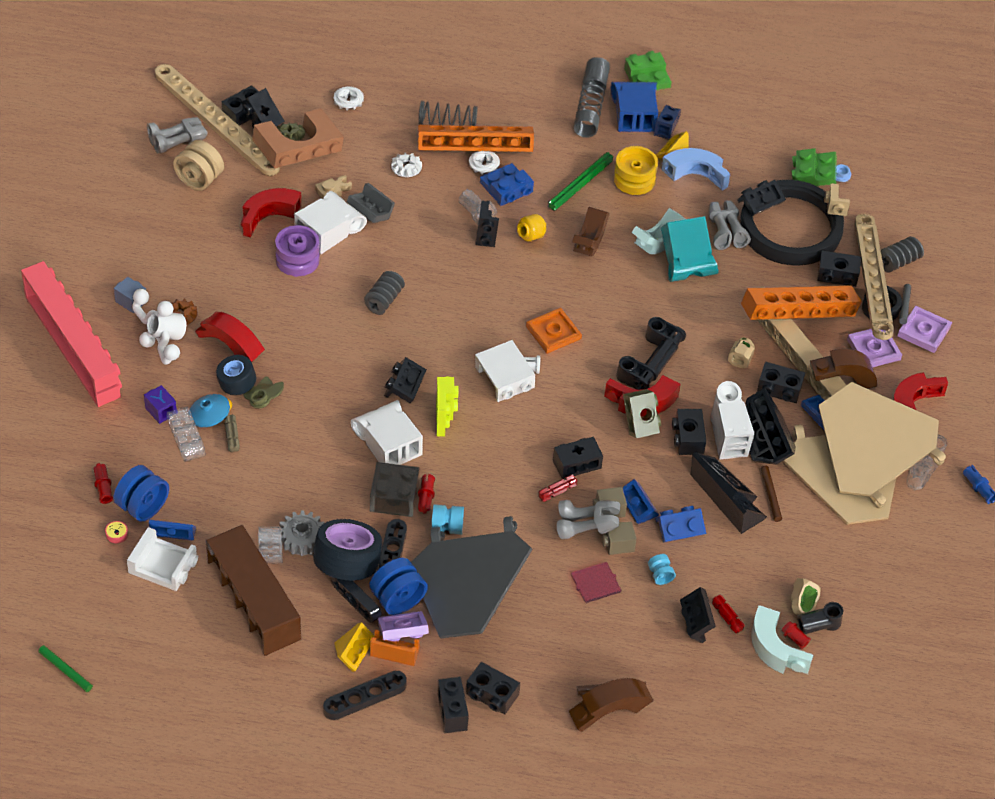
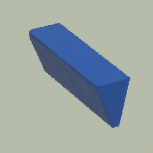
M633 479L622 487L627 508L638 524L659 516L658 511L639 482Z
M149 520V528L155 529L158 537L194 540L196 526Z

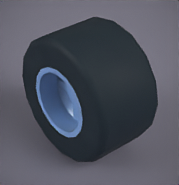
M243 355L226 357L218 364L216 369V376L220 387L227 394H244L251 390L256 383L257 377L252 362Z

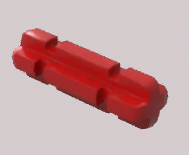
M571 474L565 477V480L561 479L549 485L548 489L545 487L539 490L538 496L543 502L551 499V496L555 497L567 491V488L571 489L577 486L578 481Z
M722 595L715 596L712 599V604L716 609H719L718 612L728 625L731 624L730 628L734 633L742 631L745 626L740 618L737 619L738 615L729 603H725L726 600Z

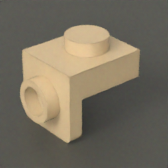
M831 184L830 191H826L824 200L825 203H828L827 214L847 216L850 200L838 198L839 184Z

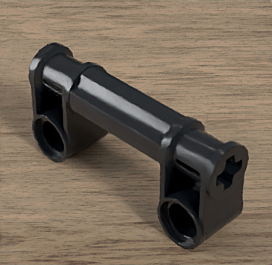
M660 317L651 318L648 321L645 338L648 342L658 347L645 364L630 356L622 357L618 364L617 379L636 390L650 388V383L657 379L663 368L678 350L679 343L685 340L686 333L682 328Z

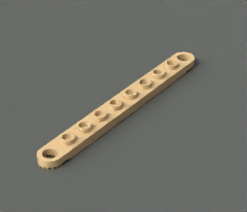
M167 64L159 65L155 69L156 79L256 169L258 168L263 175L274 176V174L277 175L279 173L280 167L275 169L266 168V165L271 164L254 143L252 137L178 71Z
M859 214L855 219V229L859 254L861 256V267L872 334L877 339L888 340L893 336L894 327L875 218L872 215L870 216V214Z

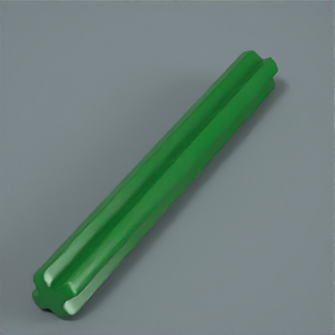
M609 152L604 153L548 201L549 209L556 211L613 162V155Z

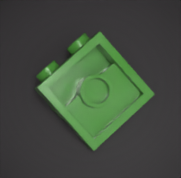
M649 51L645 55L631 54L628 58H625L624 69L630 82H657L656 90L671 88L672 82L666 72V62L661 52Z
M816 148L796 151V156L792 157L793 167H796V169H792L793 180L807 182L815 186L836 184V151L818 154L816 153Z

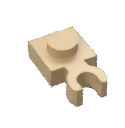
M343 175L337 181L330 178L316 184L315 191L322 199L329 191L342 196V191L352 189V183H346L347 176Z

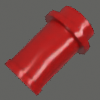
M789 621L782 628L783 636H788L800 649L805 648L811 640L810 637L797 627V623Z

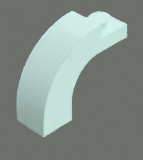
M669 208L653 228L649 230H643L637 226L634 228L632 233L637 236L635 244L649 254H658L664 251L661 227L667 222L685 220L686 218Z
M759 605L755 614L751 637L754 649L760 659L769 667L784 674L786 667L796 672L808 674L813 654L784 644L776 633L780 612Z

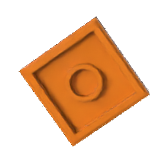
M562 308L526 322L527 329L546 354L582 339V334Z

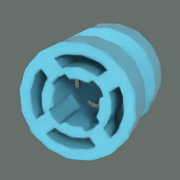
M666 554L656 555L648 561V567L654 573L653 578L656 584H667L676 577L673 567H670V560Z

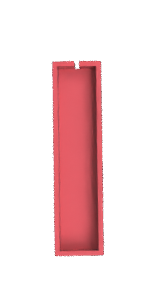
M44 261L22 269L25 298L97 407L121 398L120 388H122V384L118 377L120 375L118 365L112 363L108 350L102 348L101 341L97 335H93L89 322H85L80 309L74 307L70 294L66 295L64 286L61 281L56 280L53 269L51 267L48 268Z

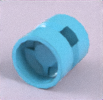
M434 504L432 528L439 526L440 531L445 532L447 530L450 534L462 535L464 507L452 506L448 509L446 505Z

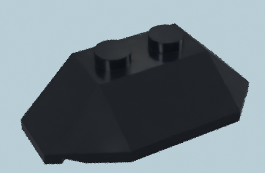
M763 388L749 396L745 404L754 431L749 451L752 460L758 463L776 465L794 455L795 443L781 412L768 391Z

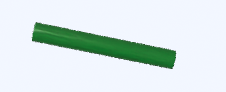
M45 645L39 648L38 652L84 691L89 692L92 689L93 685Z

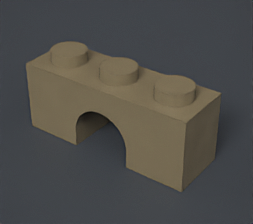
M622 487L597 490L596 499H593V505L602 500L617 501L620 503V512L614 516L618 518L625 517L627 502ZM632 521L619 522V527L602 534V543L604 547H607L609 555L635 552L637 539Z

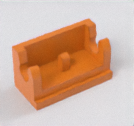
M375 629L374 638L372 637L370 642V656L415 666L420 650V639L415 638L414 643L401 640L387 641L383 640V637L380 636V630Z

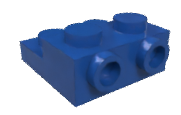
M513 163L480 177L482 186L500 206L511 203L533 192L534 181L524 170L519 171Z

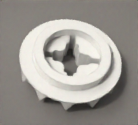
M342 87L334 93L335 105H339L340 109L346 108L348 110L352 108L355 110L356 107H361L362 102H364V95L355 87Z
M476 151L470 156L469 164L475 173L481 172L483 175V173L497 170L500 160L491 151Z
M405 152L403 155L397 154L396 158H392L391 168L395 174L401 177H412L421 171L422 162L413 153L407 155Z

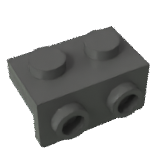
M370 183L364 185L362 193L349 195L347 200L348 204L373 223L389 220L395 202Z

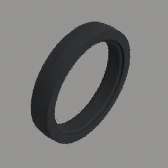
M798 180L776 181L784 197L807 201L818 207L827 216L831 232L823 241L812 246L794 248L779 245L769 240L757 229L753 216H751L744 203L741 211L740 225L750 235L751 240L748 245L756 253L773 262L792 266L817 263L820 261L822 250L834 252L842 238L844 216L827 214L828 203L824 202L826 191L813 184Z

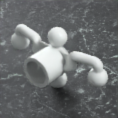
M137 289L133 294L134 302L132 308L141 322L147 325L148 329L147 332H143L140 335L139 342L143 347L149 348L155 344L157 339V350L161 362L168 365L180 355V349L176 345L167 344L169 339L180 340L184 336L186 331L185 317L180 313H173L174 308L169 301H161L157 306V311L150 310L146 315L141 305L148 302L149 293L144 289Z

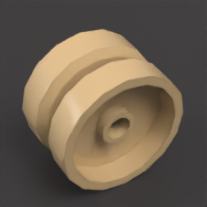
M203 140L192 141L173 161L177 176L194 190L202 191L206 189L224 170V162L221 155L213 146Z

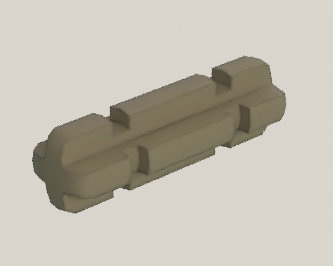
M232 414L227 415L224 419L228 450L230 452H237L240 449L236 416Z

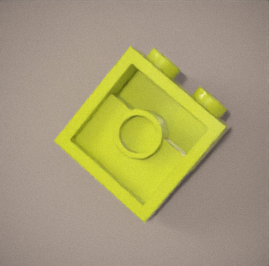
M437 377V436L445 437V428H450V420H453V413L458 412V399H454L458 398V386H454V377Z

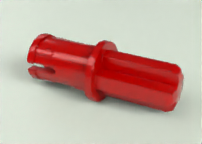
M97 463L93 468L96 479L94 485L98 489L100 503L108 504L113 501L110 487L112 481L108 478L106 465Z
M426 474L421 477V488L418 490V510L423 512V514L431 510L432 499L435 497L433 490L435 477L431 474H428V481H426Z

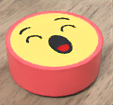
M113 521L105 528L106 538L111 543H121L128 537L127 526L121 521Z

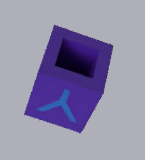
M162 385L144 394L145 409L159 424L177 414L176 400Z

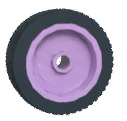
M350 519L327 521L319 527L313 550L314 564L320 571L336 579L355 581L369 578L376 572L379 565L382 537L375 528L360 521Z

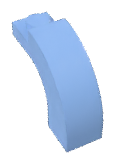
M685 148L663 156L662 171L673 181L687 174H700L710 179L723 191L728 188L730 173L722 167L723 159L707 150Z

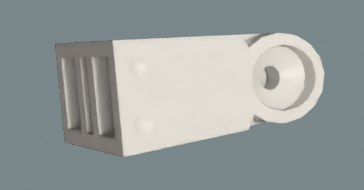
M329 191L323 199L321 198L296 212L294 216V226L309 227L318 235L319 254L324 253L347 238L348 234H355L361 231L367 223L365 216L347 204L333 191Z
M732 381L722 382L718 386L710 420L713 423L719 460L748 457L754 437L753 427L745 403L741 399V389Z
M398 400L358 416L350 422L355 434L360 439L366 441L367 446L385 471L423 454V436L404 411L402 412Z

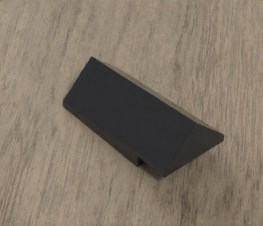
M698 452L692 454L690 475L741 534L765 520L767 516L753 504L758 496L719 460Z

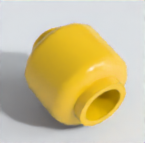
M538 214L524 216L517 225L518 235L525 241L540 239L546 233V222Z

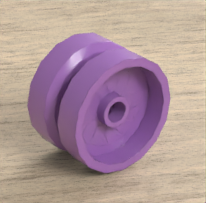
M295 225L284 228L277 234L275 239L276 264L282 272L297 277L308 275L317 269L320 262L319 237L314 230L306 226Z

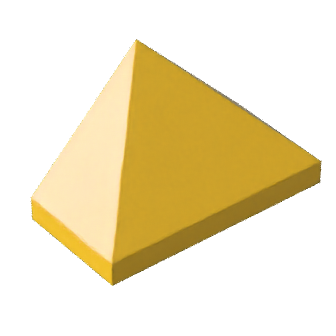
M685 131L673 135L656 154L657 159L663 160V156L673 151L689 148L688 132Z
M362 622L355 625L334 642L338 658L352 672H355L370 648L372 637L374 638V635Z

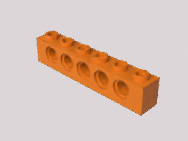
M418 125V150L533 152L534 130L533 127Z
M852 286L747 288L741 305L750 320L855 317L862 301Z

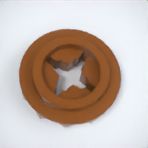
M184 298L183 301L176 299L174 303L170 302L174 308L173 313H180L179 309L184 311L183 316L185 317L186 325L192 323L197 318V306H194L192 301L187 302Z

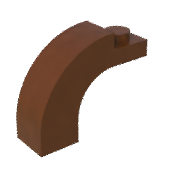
M588 207L579 235H574L572 242L575 243L574 252L594 256L602 240L609 212Z
M835 349L830 350V356L810 360L815 381L836 376H850L855 384L866 389L877 387V378L870 359L860 351Z
M622 678L603 683L589 690L581 696L583 701L568 712L577 730L583 732L600 718L611 712L629 710L637 714L654 700L643 681L634 678Z

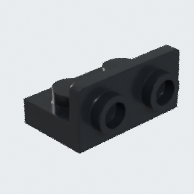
M765 180L759 183L757 188L753 190L749 187L742 191V196L737 199L738 203L744 201L751 216L777 206L786 200L776 180L770 182Z
M482 201L475 245L495 247L499 218L491 217L492 210H488L489 202Z
M407 357L400 363L396 362L391 370L393 376L388 379L384 386L387 389L384 396L388 398L393 393L406 402L411 403L417 394L427 369Z
M699 587L681 598L680 603L688 636L704 643L706 641L705 633L715 628L716 625L707 592L704 588Z

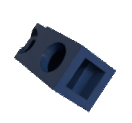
M666 105L656 120L654 135L669 140L679 121L681 109Z

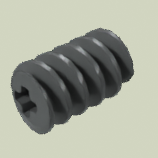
M912 236L881 249L883 268L888 273L905 266V264H910L924 255L922 244L917 238Z
M383 272L369 290V293L364 297L368 309L377 315H383L385 310L388 309L389 304L401 292V288H404V279L396 272Z

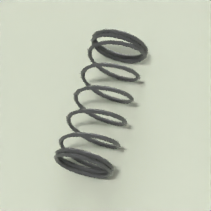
M425 101L420 102L419 125L423 124L427 107L429 125L434 123L437 108L439 125L444 124L447 110L449 125H451L449 103L446 106L441 124L439 102L436 104L432 123L430 122L429 101H427L426 107ZM458 104L457 107H456L455 116H454V120H453L452 125H454V123H455L457 111H458L459 125H461L460 105H459V104ZM468 105L464 121L462 124L463 126L466 121L467 113H469V126H471L470 106ZM477 106L473 107L472 126H476Z

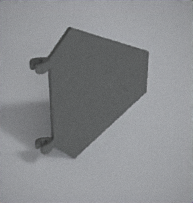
M512 516L503 519L504 532L444 540L445 533L440 531V527L431 528L432 542L411 562L416 568L417 573L428 584L427 592L423 599L441 639L482 634L533 550L515 533L517 522L513 521Z

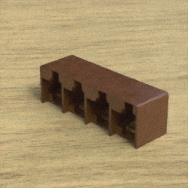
M240 525L207 539V563H216L220 570L221 586L223 587L228 584L232 589L235 609L243 607L249 619V632L257 630L263 640V655L267 656L300 641V615L245 527Z

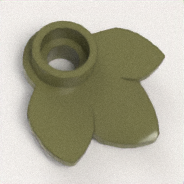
M266 376L256 387L253 386L251 390L243 395L245 399L250 401L253 408H264L272 399L282 393L284 383L278 382L273 384Z

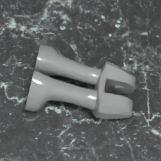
M198 117L183 119L180 124L162 130L154 122L147 124L150 142L158 154L164 153L183 142L190 144L194 140H203L208 135Z
M731 200L724 201V210H721L718 202H711L708 215L710 220L716 223L718 229L713 239L715 248L724 250L730 246L732 240L735 247H746L751 239L749 233L737 220L739 215L737 206ZM726 223H729V224H730L732 233H731V231L728 229V226H727Z
M561 500L559 502V513L562 519L557 521V532L562 540L592 529H598L603 534L619 527V518L614 516L620 512V503L617 501L602 500L598 501L596 505L576 508L570 500ZM594 517V519H592V520L581 521V522H573V521L580 520V519H584V518Z

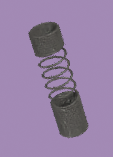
M600 57L591 58L586 64L580 93L581 97L579 98L573 127L575 133L581 137H592L598 131L599 117L601 116L600 110L602 109L603 97L605 96L604 91L610 71L609 62ZM586 94H598L600 98H591ZM585 100H595L599 104L591 105L585 102ZM592 106L596 108L598 111L584 109V107ZM581 121L591 122L593 125H587Z

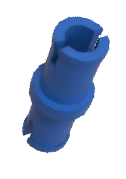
M973 465L965 468L963 475L973 485L974 491L979 492L987 504L994 503L995 491L989 485L988 479L982 477Z

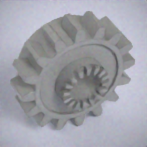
M304 510L301 511L300 515L292 512L293 517L285 516V522H280V528L278 529L280 545L284 544V550H289L292 555H311L314 550L318 529L325 522H320V516L313 518V512H310L308 515H305Z

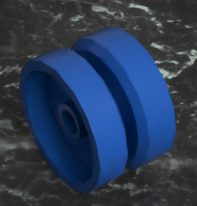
M137 465L131 468L119 481L113 496L114 503L124 511H128L139 522H145L157 514L164 505L170 490L169 484L160 476L155 475L146 466Z
M398 558L386 563L373 575L369 585L375 597L380 600V604L391 615L402 614L417 605L425 596L428 584L417 573L416 568L407 558Z

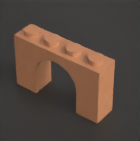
M322 108L305 112L303 128L311 137L309 140L295 141L283 136L272 121L254 125L252 140L275 169L340 152L344 136Z

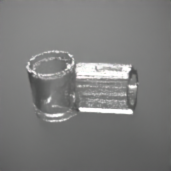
M467 189L459 197V203L471 213L473 220L478 224L481 202L483 200L472 190ZM487 201L489 202L488 210H492L491 217H495L497 209L491 201Z

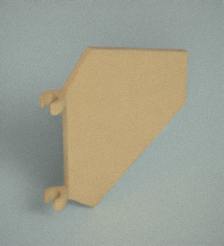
M851 382L818 406L840 493L869 496L877 508H882L885 505L886 497L879 492L881 488L929 454L937 465H941L945 461L946 455L936 448L939 420Z
M795 425V430L792 433L793 438L796 440L795 454L782 462L845 524L888 519L896 478L879 490L886 497L885 505L882 508H877L869 496L840 493L826 436L805 438L803 425Z

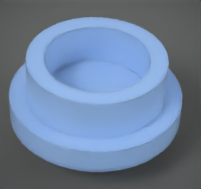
M843 164L837 165L836 181H848L851 178L850 168Z

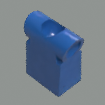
M611 82L610 90L612 100L616 104L618 132L655 131L658 117L656 100L657 82Z

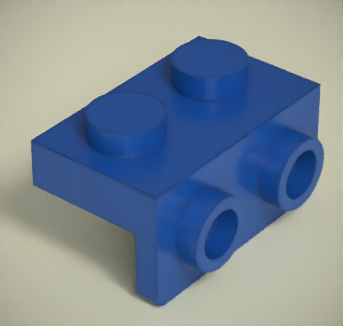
M694 506L681 508L679 513H673V510L660 512L661 516L655 518V521L659 522L663 543L707 534L701 508L694 509Z

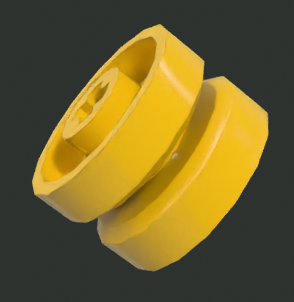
M630 146L619 151L616 156L614 183L616 187L630 195H641L651 191L656 182L658 159L655 153L641 146Z

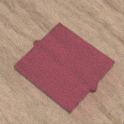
M607 562L571 573L576 584V590L580 592L585 603L621 593V588L616 580V574L612 573Z

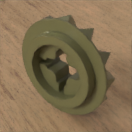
M282 123L281 126H277L280 133L291 140L299 141L305 136V129H303L302 125H297V123Z

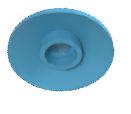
M220 394L203 396L191 406L189 418L198 427L214 426L223 421L230 411L229 401Z

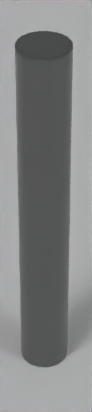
M905 284L903 287L899 323L902 325L906 324L908 319L911 295L910 284Z

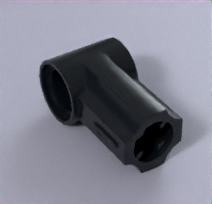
M829 602L822 609L798 615L797 620L800 630L804 634L823 629L830 631L839 629L843 618V607L837 602Z

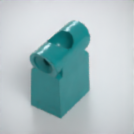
M705 216L667 222L661 227L667 261L669 263V282L686 280L690 275L704 277L719 273L718 265L712 255Z

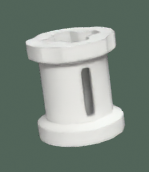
M540 355L524 357L532 371L539 374Z

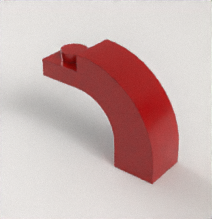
M273 188L261 191L250 197L243 205V217L241 220L243 236L251 238L258 223L265 217L282 215L294 219L295 213L302 206L301 192L287 188Z
M215 312L209 318L203 320L200 323L201 326L195 331L199 338L214 337L221 340L232 350L234 355L248 357L251 362L265 350L255 334L245 324L224 312Z
M924 372L911 375L898 385L893 400L916 410L914 402L919 399L945 396L948 386L947 377L926 379Z
M664 375L661 376L654 386L648 388L657 396V414L671 407L679 397L681 384ZM610 378L606 383L604 397L618 403V411L626 414L623 394L640 390L629 388ZM646 408L641 411L640 416L646 415Z

